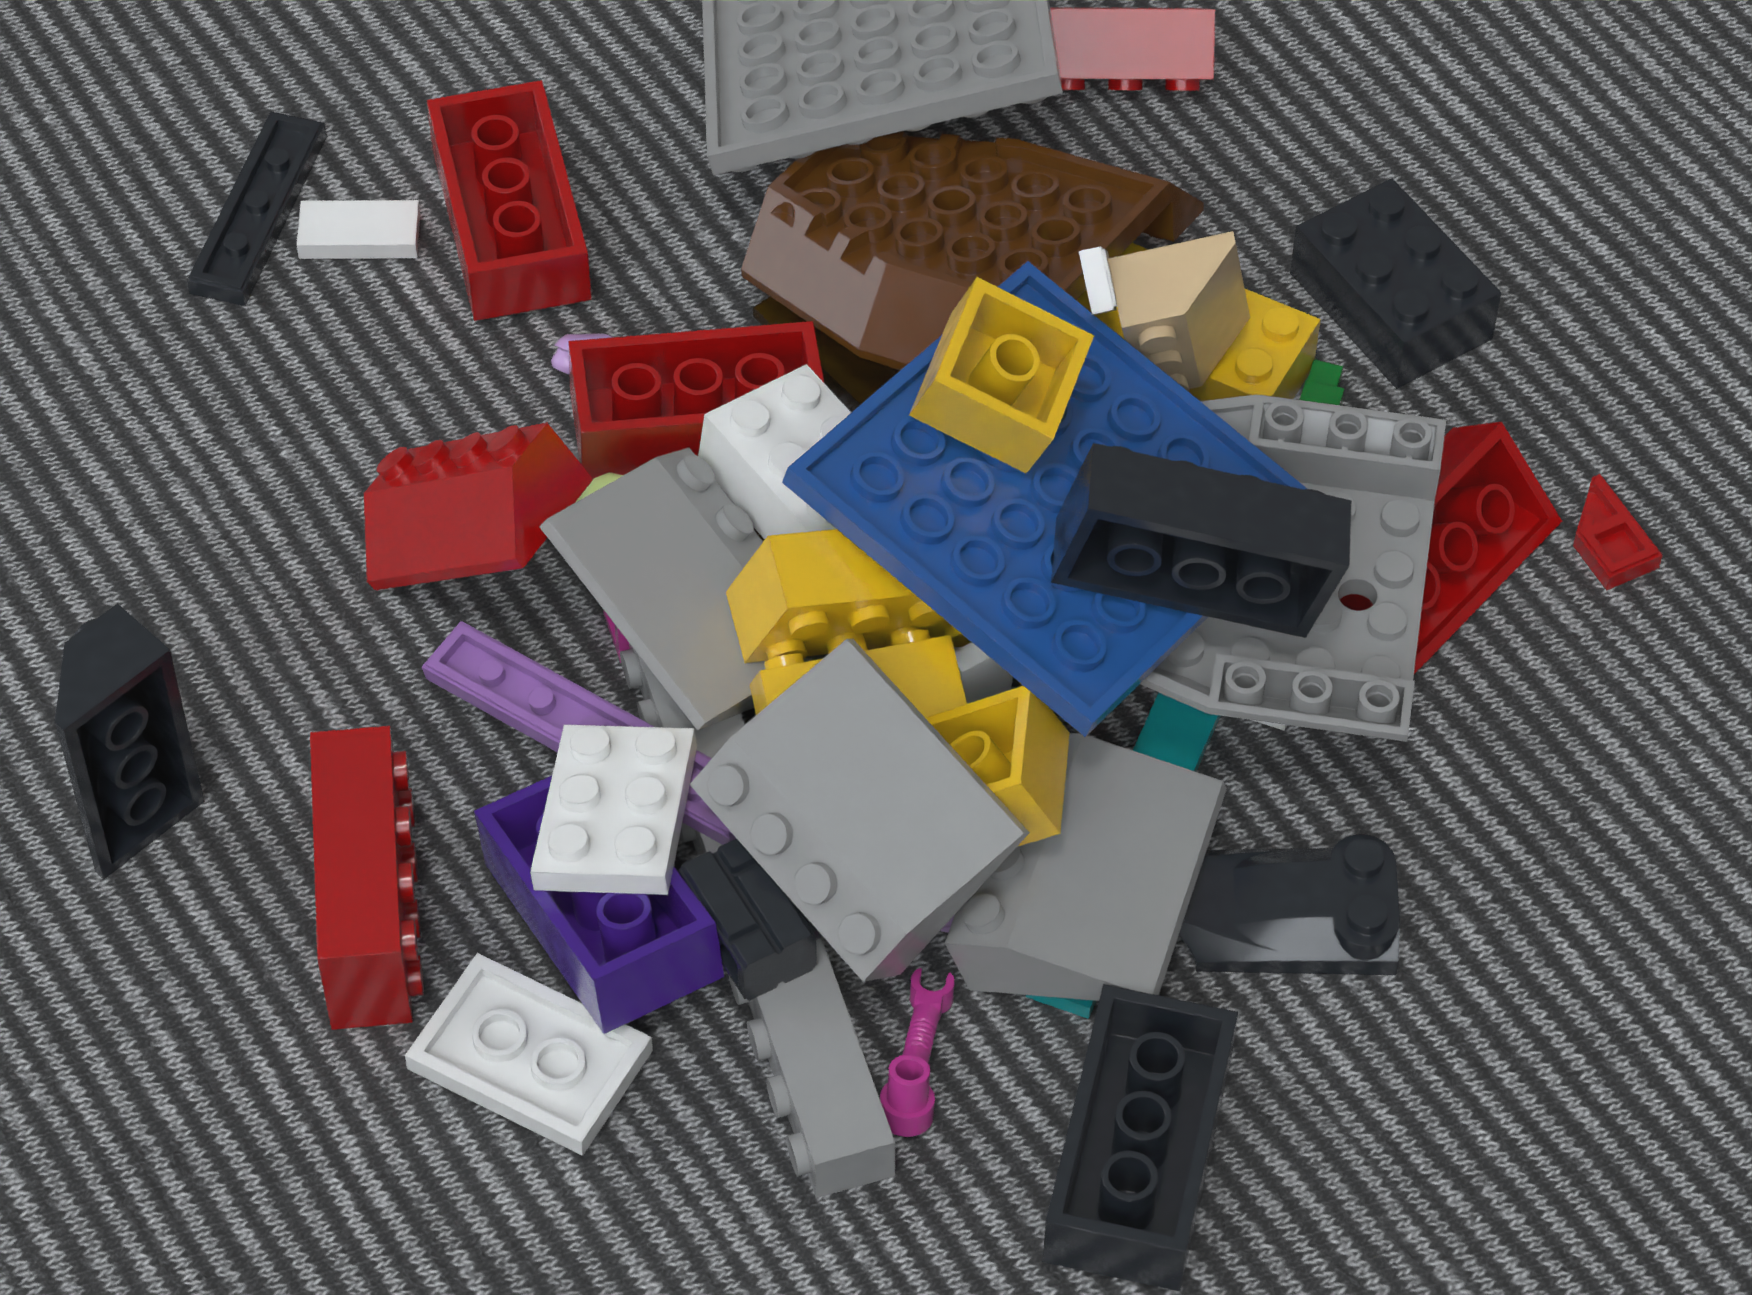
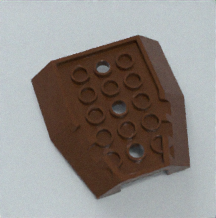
M904 131L874 137L860 145L845 144L815 151L807 157L798 158L767 188L741 267L742 278L807 322L813 321L814 327L857 356L893 369L902 370L943 334L952 311L976 277L998 287L1029 261L1077 300L1087 290L1079 251L1101 246L1108 251L1109 258L1118 257L1141 233L1148 234L1153 238L1174 242L1204 211V205L1202 201L1171 182L1018 139L996 138L995 142L964 140L960 135L941 134L940 139L909 137Z

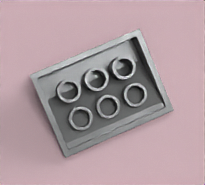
M690 448L655 457L547 518L540 525L544 534L697 730L754 708L749 685L760 670H765V661L744 663L726 591L763 541L755 532L749 515L742 508L733 504L715 481L714 472L706 461L695 455ZM828 654L807 656L804 658V662L823 659Z
M854 639L843 641L732 735L689 784L863 982L900 975L1030 833Z
M1070 733L1061 834L1016 847L960 908L952 921L945 945L968 989L972 991L1099 1001L1103 984L1159 995L1227 790L1224 782L1088 735L1084 737L1082 734Z

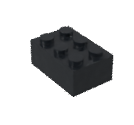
M1393 178L1296 226L1290 274L1396 389L1493 339L1502 292Z

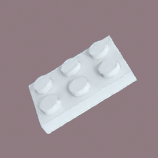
M564 725L530 871L534 890L668 895L697 750L694 728Z
M477 953L405 1054L408 1070L583 1156L652 1053L653 1048L651 1036L626 1024L603 1034L582 1003Z

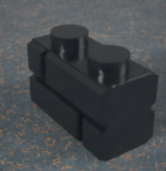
M737 838L719 846L714 853L708 851L682 864L679 874L715 921L722 965L744 1000L750 1001L775 989L780 982L786 984L813 970L814 966H816V940L821 938V933Z

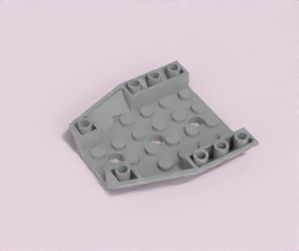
M1258 394L1201 401L1307 489H1314L1326 495L1352 500L1350 565L1306 638L1208 617L1140 684L1207 714L1407 742L1415 683L1413 676L1446 420ZM1349 594H1359L1367 597L1373 606L1366 610L1355 611L1345 607L1340 602V599Z

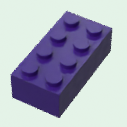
M552 776L474 811L485 865L603 1034L724 977L716 923L675 867H673L668 895L534 890L530 871Z

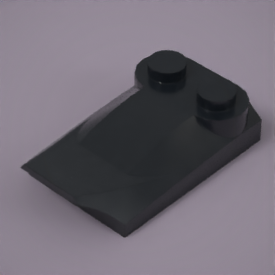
M1366 834L1347 836L1338 841L1334 848L1206 850L1179 932V936L1186 943L1195 958L1196 972L1396 975L1399 963L1400 912L1397 864L1394 852L1386 842Z

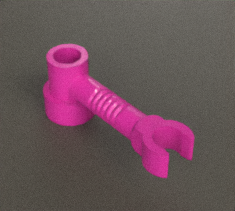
M921 968L915 970L911 976L909 999L913 1007V1013L903 1054L896 1057L890 1063L888 1083L882 1088L880 1093L883 1110L891 1132L895 1135L903 1137L917 1136L927 1131L932 1125L935 1095L929 1086L930 1067L928 1063L938 1021L941 1018V1014L948 1011L953 1004L955 981L951 972L947 975L945 986L936 991H930L921 986Z

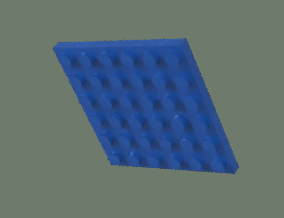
M1027 261L998 287L1094 335L1054 440L1027 473L909 416L942 337L941 335L787 468L782 483L1086 737L1208 618L1202 615L1051 583L1056 517L1092 444L1121 446L1137 453L1173 461H1188L1200 467L1236 475H1251L1263 481L1294 488H1307Z

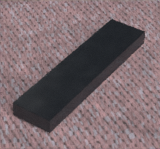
M270 111L187 279L189 294L246 306L327 138L324 122Z

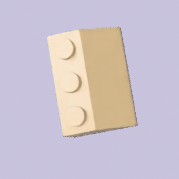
M1233 231L1108 259L1125 340L1187 391L1203 385L1250 319Z

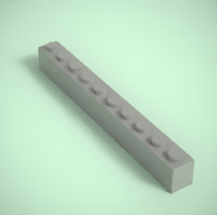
M629 643V650L620 652L622 669L629 689L640 687L644 700L637 702L639 718L654 727L694 728L697 751L710 758H713L729 738L745 725L740 713L697 730ZM682 822L679 837L682 843L692 840L698 856L708 851L714 853L722 845ZM822 938L816 940V966H814L811 972L786 984L780 982L775 989L750 1001L744 1000L729 976L737 1004L749 1003L754 1020L747 1021V1030L757 1061L768 1058L774 1075L773 1077L766 1078V1084L775 1116L777 1118L788 1116L794 1133L786 1136V1143L795 1174L797 1176L808 1174L816 1198L894 1177L895 1140Z

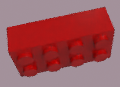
M543 81L426 100L433 154L473 320H483L592 300L588 251Z
M813 321L568 341L570 395L579 462L592 478L608 472L625 475L655 457L690 448L698 456L704 414L806 364L824 382Z
M390 726L310 732L317 960L331 1030L412 1023L411 997L423 996L424 987L421 956L418 955L417 939L421 938L418 899L415 898L414 882H418L416 847L415 843H412L411 827H415L413 791L409 785L407 752H394Z

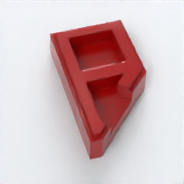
M1601 474L1593 476L1573 547L1607 591L1659 569L1663 555Z

